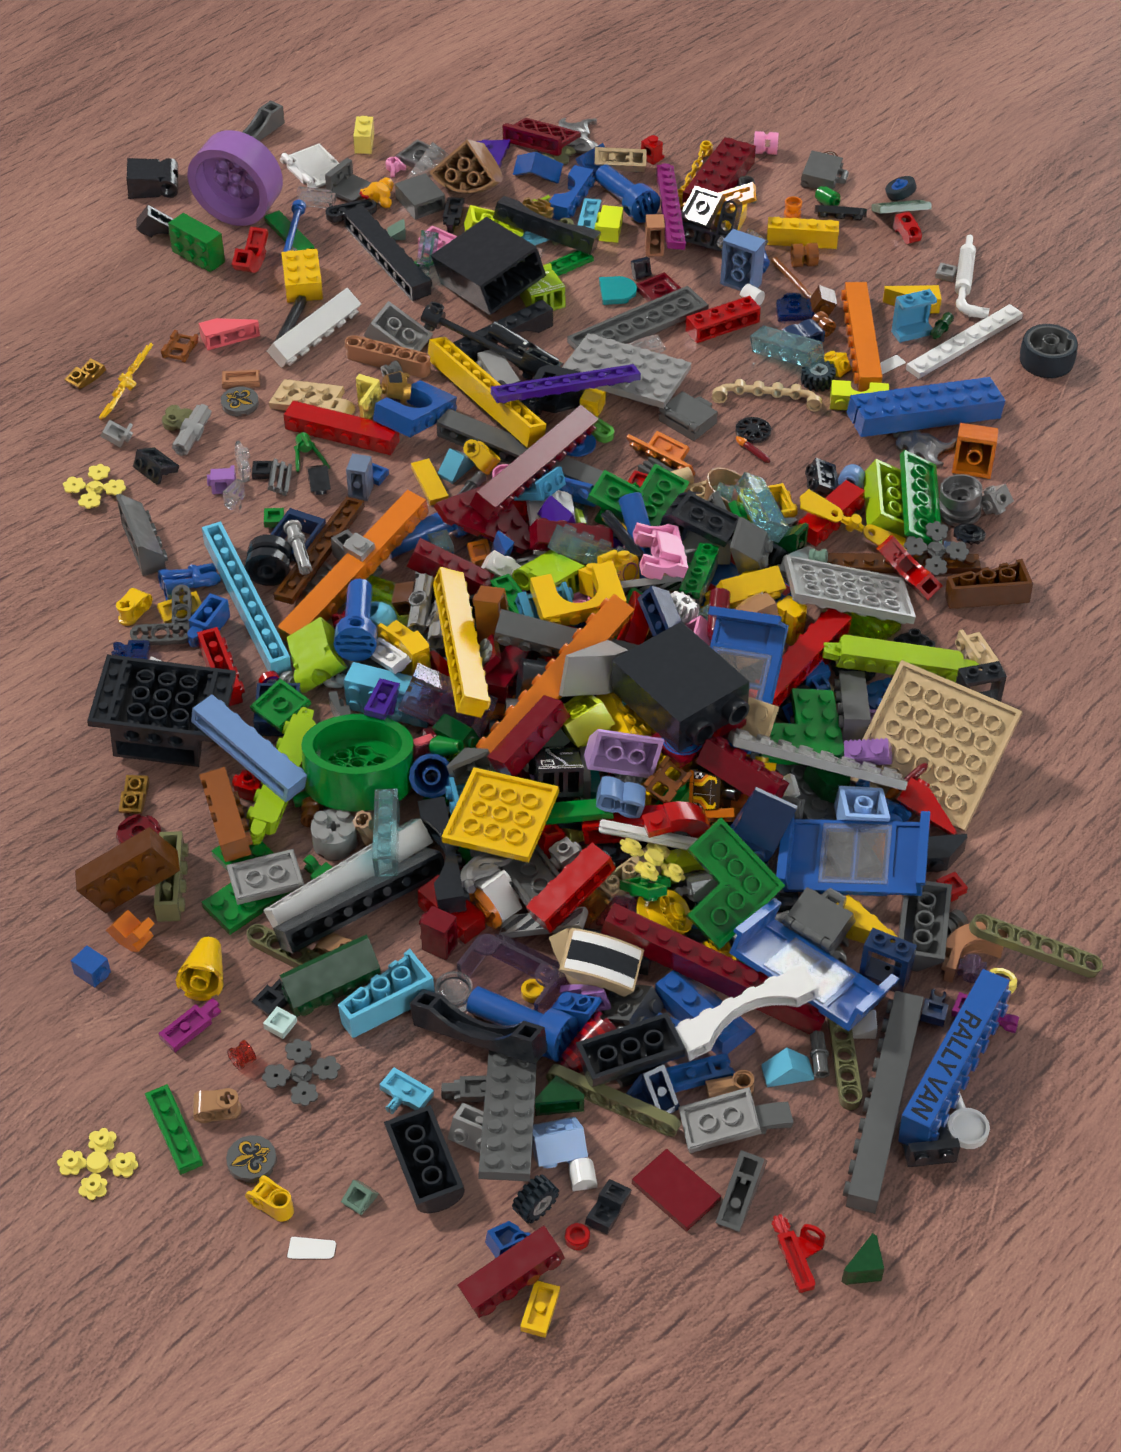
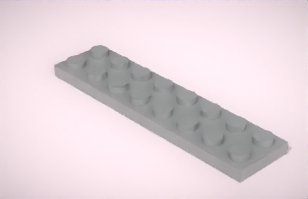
M736 728V732L730 731L727 737L734 747L877 784L906 790L908 783L902 778V774L889 767H884V770H881L873 763L863 761V764L855 762V759L847 756H842V759H839L833 753L821 750V753H817L808 746L800 745L799 748L791 745V742L779 739L777 743L770 740V737L762 734L754 737L743 729Z

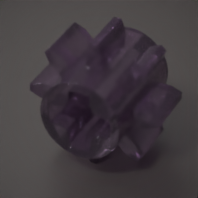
M967 954L964 959H959L957 974L963 975L964 981L975 983L982 969L987 970V962H982V958L977 954Z

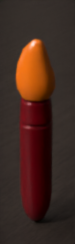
M736 436V441L740 446L747 449L761 461L770 463V458L765 453L748 442L747 439Z
M928 763L920 764L903 779L909 782L911 777L916 780L927 770ZM891 787L886 793L885 798H894L902 790Z

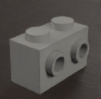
M462 1103L453 1116L448 1139L480 1153L484 1112Z

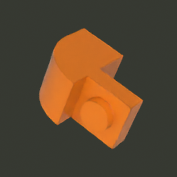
M126 910L106 931L123 947L132 952H139L154 936L149 929L155 923L149 917L140 922L129 910Z

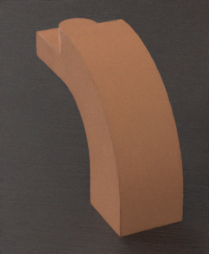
M976 922L979 929L986 930L984 923ZM969 924L959 927L948 936L946 941L945 960L941 970L945 971L943 980L953 983L958 965L965 956L972 953H985L1001 958L1004 947L976 937L971 933ZM999 929V935L1007 938L1008 934L1004 930Z

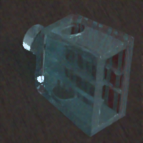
M421 230L416 263L420 264L419 267L428 275L430 266H434L431 256L425 257L423 254L428 253L432 255L437 251L439 233Z

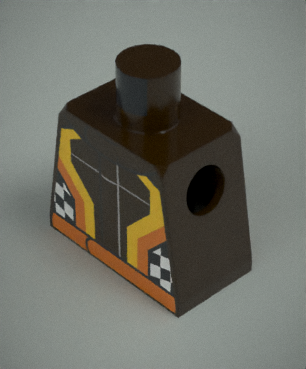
M705 768L690 769L692 773L689 779L690 803L700 806L705 811L730 808L731 800L738 801L740 799V790L732 787V785Z

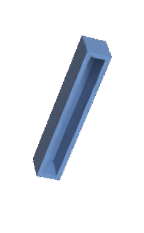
M210 695L193 708L191 722L283 801H289L305 788L307 774H305L304 770L292 763L284 753L279 752L269 740H265L259 735L254 727L246 724L237 713L232 712L226 707L222 700H218L214 695Z

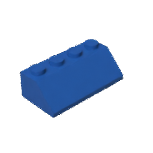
M674 970L655 984V991L663 1002L664 1009L679 1021L691 1020L699 1016L703 1010L707 1008L713 1009L723 1002L704 984ZM739 1016L723 1029L711 1051L716 1055L730 1053L755 1033V1028Z

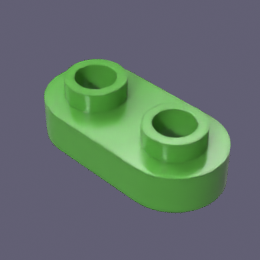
M598 418L599 420L595 425L597 429L592 435L599 442H611L614 439V428Z

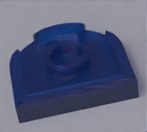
M787 293L776 302L778 322L804 321L812 319L815 315L812 312L810 299L802 297L799 293Z

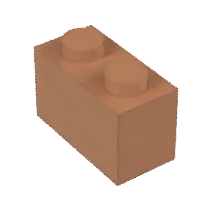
M664 214L646 215V256H664Z

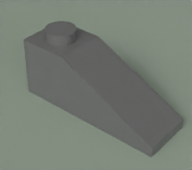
M742 1150L740 1151L715 1223L740 1232L761 1182L767 1164L766 1159Z

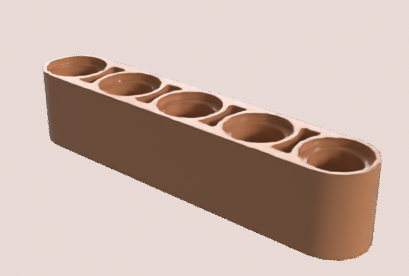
M356 335L348 336L345 339L346 357L349 360L380 368L385 364L390 365L391 362L396 360L400 364L403 373L420 378L431 374L430 355L427 353Z

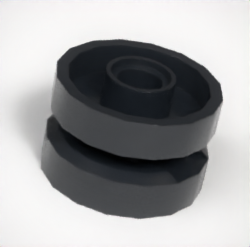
M263 534L252 539L248 546L244 566L250 579L264 586L281 584L290 572L293 554L292 547L286 540L275 535Z

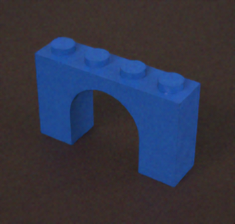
M419 380L411 384L410 400L407 399V403L417 408L402 405L386 397L375 403L373 420L411 438L435 425L448 409L456 411L457 397Z

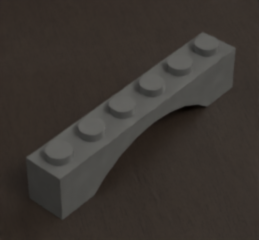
M270 100L258 109L255 117L242 133L248 134L258 141L262 140L285 123L283 106Z

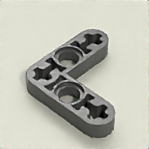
M186 585L174 587L172 590V623L135 625L130 630V637L133 643L139 646L185 644L189 642L187 635L190 629L188 620L192 616V595L190 589ZM180 592L185 593V595L183 596L184 604H180V598L178 596L180 595ZM179 610L188 612L187 616L183 619L177 618L176 613ZM159 630L167 632L166 636L162 639L155 637L156 632ZM170 630L173 631V638H171ZM180 630L185 631L183 637H179ZM142 631L143 635L141 636V639H138L136 635H138L139 632ZM149 631H151L152 639L149 638Z

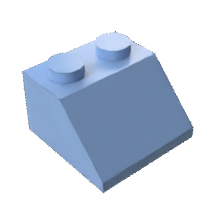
M839 786L834 803L837 820L890 821L883 788Z
M575 1116L533 1125L532 1149L535 1161L539 1167L553 1168L560 1162L567 1161V1163H571L576 1159L588 1157L584 1128Z

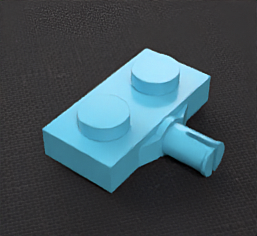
M395 1067L380 1083V1090L393 1098L385 1107L386 1111L390 1112V1114H394L401 1104L407 1105L414 1110L423 1108L434 1096L433 1089Z

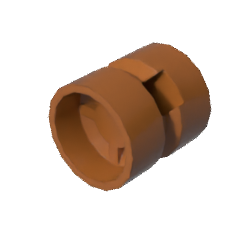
M802 243L791 244L790 257L792 267H803L804 264L807 267L818 266V244L807 243L805 246Z

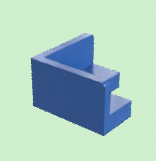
M538 152L517 155L513 175L533 173L553 183H559L563 163Z

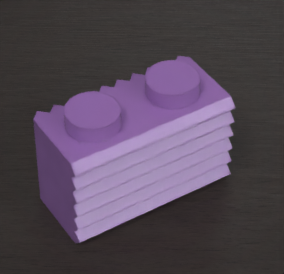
M873 738L871 740L863 739L862 741L860 739L858 741L850 739L849 742L845 740L844 756L853 758L855 762L863 764V761L875 765L892 764V745L887 738H881L880 740L878 738L875 740Z

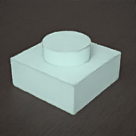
M277 1006L264 1021L263 1027L265 1030L284 1039L297 1023V1017Z

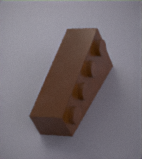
M1018 559L1014 564L1009 565L1006 562L999 564V567L994 569L985 567L981 568V571L977 573L969 571L948 576L945 598L949 609L1030 603L1033 582L1023 559Z

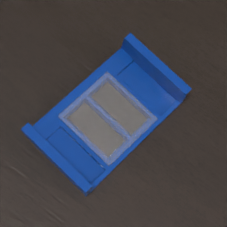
M710 606L708 614L716 618L710 647L750 681L749 697L773 704L789 625L781 622L782 617L777 615ZM742 749V750H744L748 755H751V753L760 754V753H758V752H754V751Z
M921 811L920 822L795 819L793 815L780 840L776 876L785 885L783 891L804 892L806 887L819 894H823L827 889L832 888L842 895L922 896L923 885L926 884L930 811Z
M775 898L734 929L733 932L737 936L729 953L757 972L761 971L769 977H778L792 966L805 964L819 988V997L808 1003L819 1009L818 1012L847 1031H850L887 995L888 991L900 980V978L891 974L878 986L775 919L782 902Z

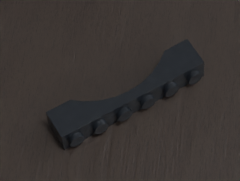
M506 196L497 201L493 219L589 255L597 248L601 234L600 231L586 226L566 224L546 218L533 212L520 201Z
M540 300L496 322L515 333L524 331L540 333L553 326V308L545 301ZM492 324L473 332L496 344L499 343L487 336ZM467 337L453 342L475 363L478 361L477 353L490 350Z
M445 797L418 801L420 819L430 837L439 844L446 856L444 867L434 882L437 907L450 914L467 911L466 901H470L466 888L462 887V870H459V867H463L460 853L456 854L459 846L442 843L441 838L451 817L450 807L446 805Z
M424 989L410 1002L414 1026L532 1064H536L548 1050L545 1027L527 1021L508 1026L485 1023L462 1012L443 995Z

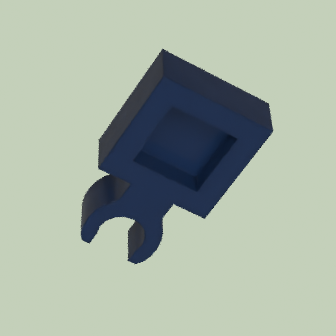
M933 988L929 999L925 998L920 1021L943 1027L949 1005L944 1003L946 992L944 991L943 995L939 997L934 994L935 989Z

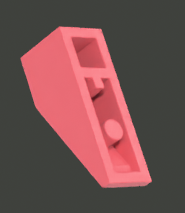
M216 318L199 323L200 336L207 350L260 336L258 320Z

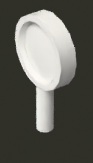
M959 1091L958 1095H960V1098L955 1107L956 1111L950 1115L947 1123L951 1139L958 1138L962 1148L975 1149L987 1141L990 1131L989 1121L980 1111L966 1108Z

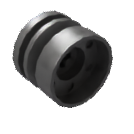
M956 474L943 480L940 486L939 502L940 518L943 522L956 527L961 524H974L979 520L983 490L982 484L978 479L965 474Z

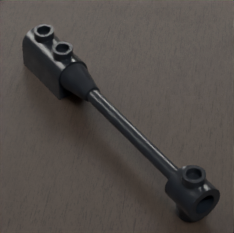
M430 302V305L428 304L421 315V322L425 323L424 328L426 330L435 331V329L438 330L441 326H444L505 356L519 370L523 371L522 376L526 379H533L538 369L546 365L563 367L564 363L530 347L524 353L506 349L445 319L444 306L440 303Z

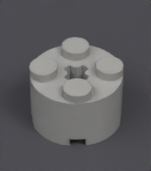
M327 809L315 813L311 823L312 843L314 851L324 856V859L331 861L347 858L353 849H356L358 844L357 830L352 821L354 817L349 811Z

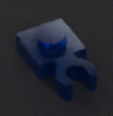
M128 640V645L114 642L113 647L116 651L111 653L117 656L148 659L150 641Z

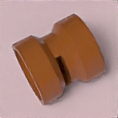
M824 311L817 312L812 317L825 331V337L835 331V322L829 319V316Z
M311 797L303 799L301 802L302 825L311 828L315 813L323 811L324 805L316 802Z

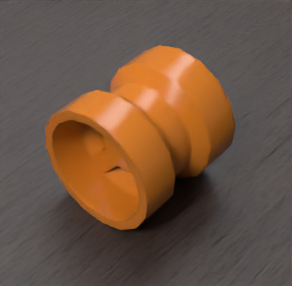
M791 196L786 198L784 218H801L802 200L799 197Z

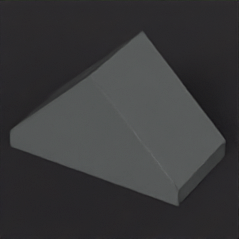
M464 748L447 765L451 777H454L456 786L468 781L474 767L488 771L495 770L487 758L490 754L488 749Z

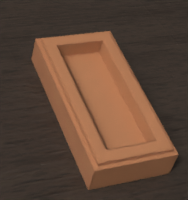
M260 370L222 371L223 389L242 386L248 388L260 387Z

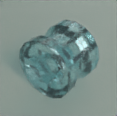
M719 482L717 491H719L723 498L732 502L735 485L727 486L723 482Z

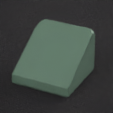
M404 219L387 227L391 238L395 240L406 239Z
M353 1180L341 1202L362 1215L374 1202L379 1193L363 1182Z

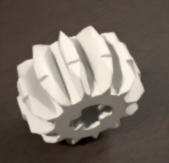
M674 591V593H671L673 602L684 624L698 617L700 606L695 603V599H692L690 595H685L684 592Z

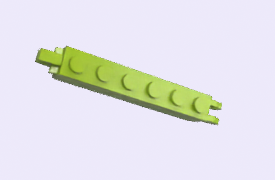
M843 635L839 643L824 642L822 658L836 661V667L894 675L901 660L955 683L958 668L979 665L974 660L964 659L963 654L957 650Z
M302 707L297 715L293 714L290 722H285L282 732L284 736L283 738L279 737L276 744V749L279 752L284 753L292 763L301 768L302 739L306 732L316 725L313 720L314 710L307 709L306 707ZM262 782V788L257 789L254 796L256 803L254 807H249L246 819H249V829L253 845L261 844L265 834L272 835L276 833L289 802L283 801Z

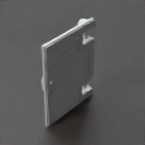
M320 144L290 155L283 153L280 161L287 163V168L303 184L307 183V188L310 191L326 185L325 174L339 164Z

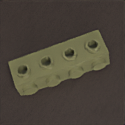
M182 831L159 832V835L178 851L180 871L155 885L154 908L157 922L181 921V912L185 911V898H182V893H186L187 886L186 879H183V876L188 873L185 857L189 856L188 843H184Z

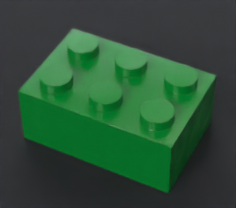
M185 213L168 222L172 252L210 273L225 263L222 233Z

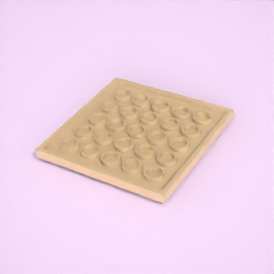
M901 660L863 739L871 740L873 738L875 740L878 738L880 740L881 738H887L892 745V764L876 765V767L884 770V767L895 769L897 773L902 774V778L920 764L928 763L927 770L916 780L920 778L930 784L929 788L952 825L966 832L1023 712ZM854 777L850 778V781H853L855 783H857V781L859 780L858 778ZM870 782V787L883 788L884 795H886L888 790L891 788L889 786ZM900 791L896 797L891 799L897 801L902 791Z

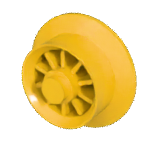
M667 890V895L658 897L656 901H645L644 897L641 896L637 900V914L682 935L691 929L693 923L686 917L691 910L686 901L675 891Z

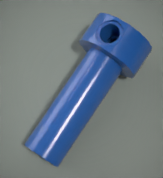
M608 164L600 166L596 171L595 180L622 201L624 212L635 221L645 223L646 215L658 212L660 197L648 185L644 183L633 184Z
M630 493L619 498L618 501L626 529L632 538L637 523L651 526L641 493ZM640 547L644 554L652 556L650 547ZM639 566L640 579L646 578L644 575H641V570Z
M436 512L421 520L414 531L405 537L401 545L396 547L389 557L392 559L414 549L420 538L430 542L450 532L456 538L468 534V532L463 531V527L453 524L451 526L444 523Z
M355 579L349 583L345 617L336 624L334 635L335 651L342 658L354 662L370 658L377 646V628L372 620H370L373 589L372 585L365 579Z
M481 986L473 989L467 1001L466 1009L468 1013L495 1025L508 1026L527 1021L545 1027L548 1050L543 1056L555 1062L561 1061L560 1055L577 1035V1019L556 1008H550L543 1014Z

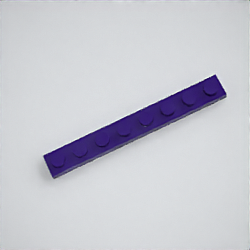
M634 364L492 386L491 395L497 403H507L508 401L525 400L527 398L543 397L552 394L558 395L570 391L577 392L582 389H595L607 385L613 386L619 383H631L640 380L641 373Z

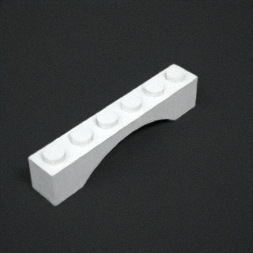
M805 964L795 965L788 968L784 974L778 977L772 976L768 978L764 984L756 988H747L740 996L727 998L721 1005L713 1009L707 1008L699 1016L691 1020L685 1019L681 1021L675 1028L684 1044L686 1056L691 1061L711 1051L723 1029L742 1014L770 1005L799 1007L819 997V988Z

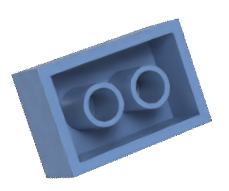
M732 229L723 240L720 284L741 291L746 284H751L758 288L762 284L765 240Z

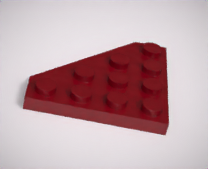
M483 486L444 499L434 505L443 522L448 525H458L463 527V531L476 536L483 535L490 538L489 541L494 542L496 533L500 531L514 541L513 548H515L516 552L524 554L532 551L530 550L529 526L513 503L509 507L504 506V509L497 517L493 515L489 520L470 506L476 492Z

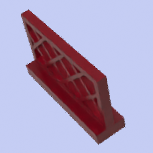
M524 118L515 124L505 123L502 125L503 140L510 139L512 144L556 156L562 154L563 147L581 137V132L530 118Z

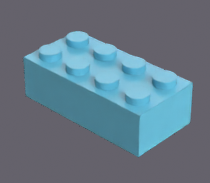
M356 662L352 663L344 678L346 706L349 705L350 710L364 713V708L379 678L400 683L395 712L393 715H387L386 718L413 726L428 727V707L435 702L434 681L401 673L394 674L389 670Z

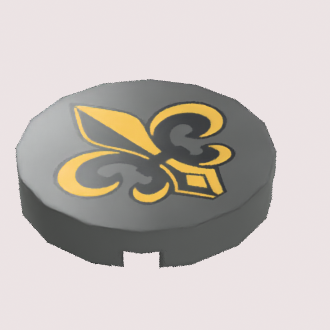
M234 387L228 389L221 396L223 411L232 416L238 417L245 413L249 415L259 405L257 393L248 387Z
M250 1135L238 1139L231 1145L227 1152L226 1161L228 1171L233 1178L243 1180L245 1183L259 1182V1178L262 1175L270 1176L276 1165L277 1157L275 1147L269 1140L262 1136Z

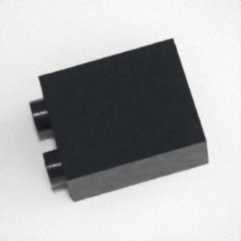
M485 217L430 255L441 284L489 315L546 276L537 246L488 217Z
M682 621L612 660V691L678 753L693 744L697 746L703 745L707 739L712 737L715 731L729 723L731 725L739 724L749 713L750 681Z

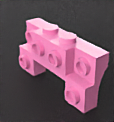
M637 523L633 531L634 542L643 548L650 547L652 556L643 554L639 563L641 575L649 579L656 578L659 580L662 579L664 573L670 577L684 578L688 569L687 556L684 553V545H682L678 526L671 524L648 526Z

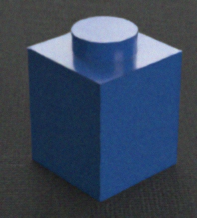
M87 945L71 960L74 975L94 988L100 982L105 981L111 973L108 959Z

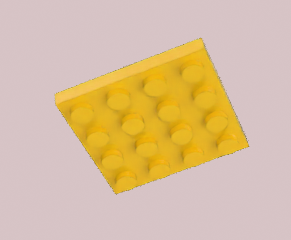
M474 767L441 836L442 843L529 863L559 794V786Z

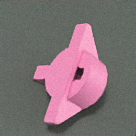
M389 157L385 162L386 169L391 172V177H395V173L400 170H406V165L397 157Z

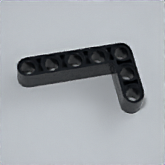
M733 198L723 203L717 230L682 220L685 241L722 251V238H725L732 229H738L743 206L742 202L737 198ZM730 203L735 205L734 212L730 210ZM727 220L731 223L730 229L725 225ZM690 228L694 231V237L689 235ZM706 233L711 237L710 242L705 239Z

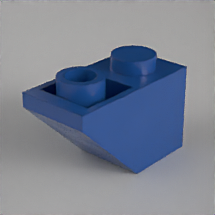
M564 991L551 1008H556L574 1016L578 1021L577 1031L579 1032L594 1014L602 1000L600 997Z

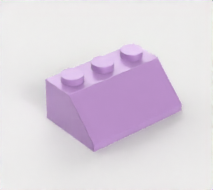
M597 729L589 736L584 753L587 769L649 778L655 772L664 739Z

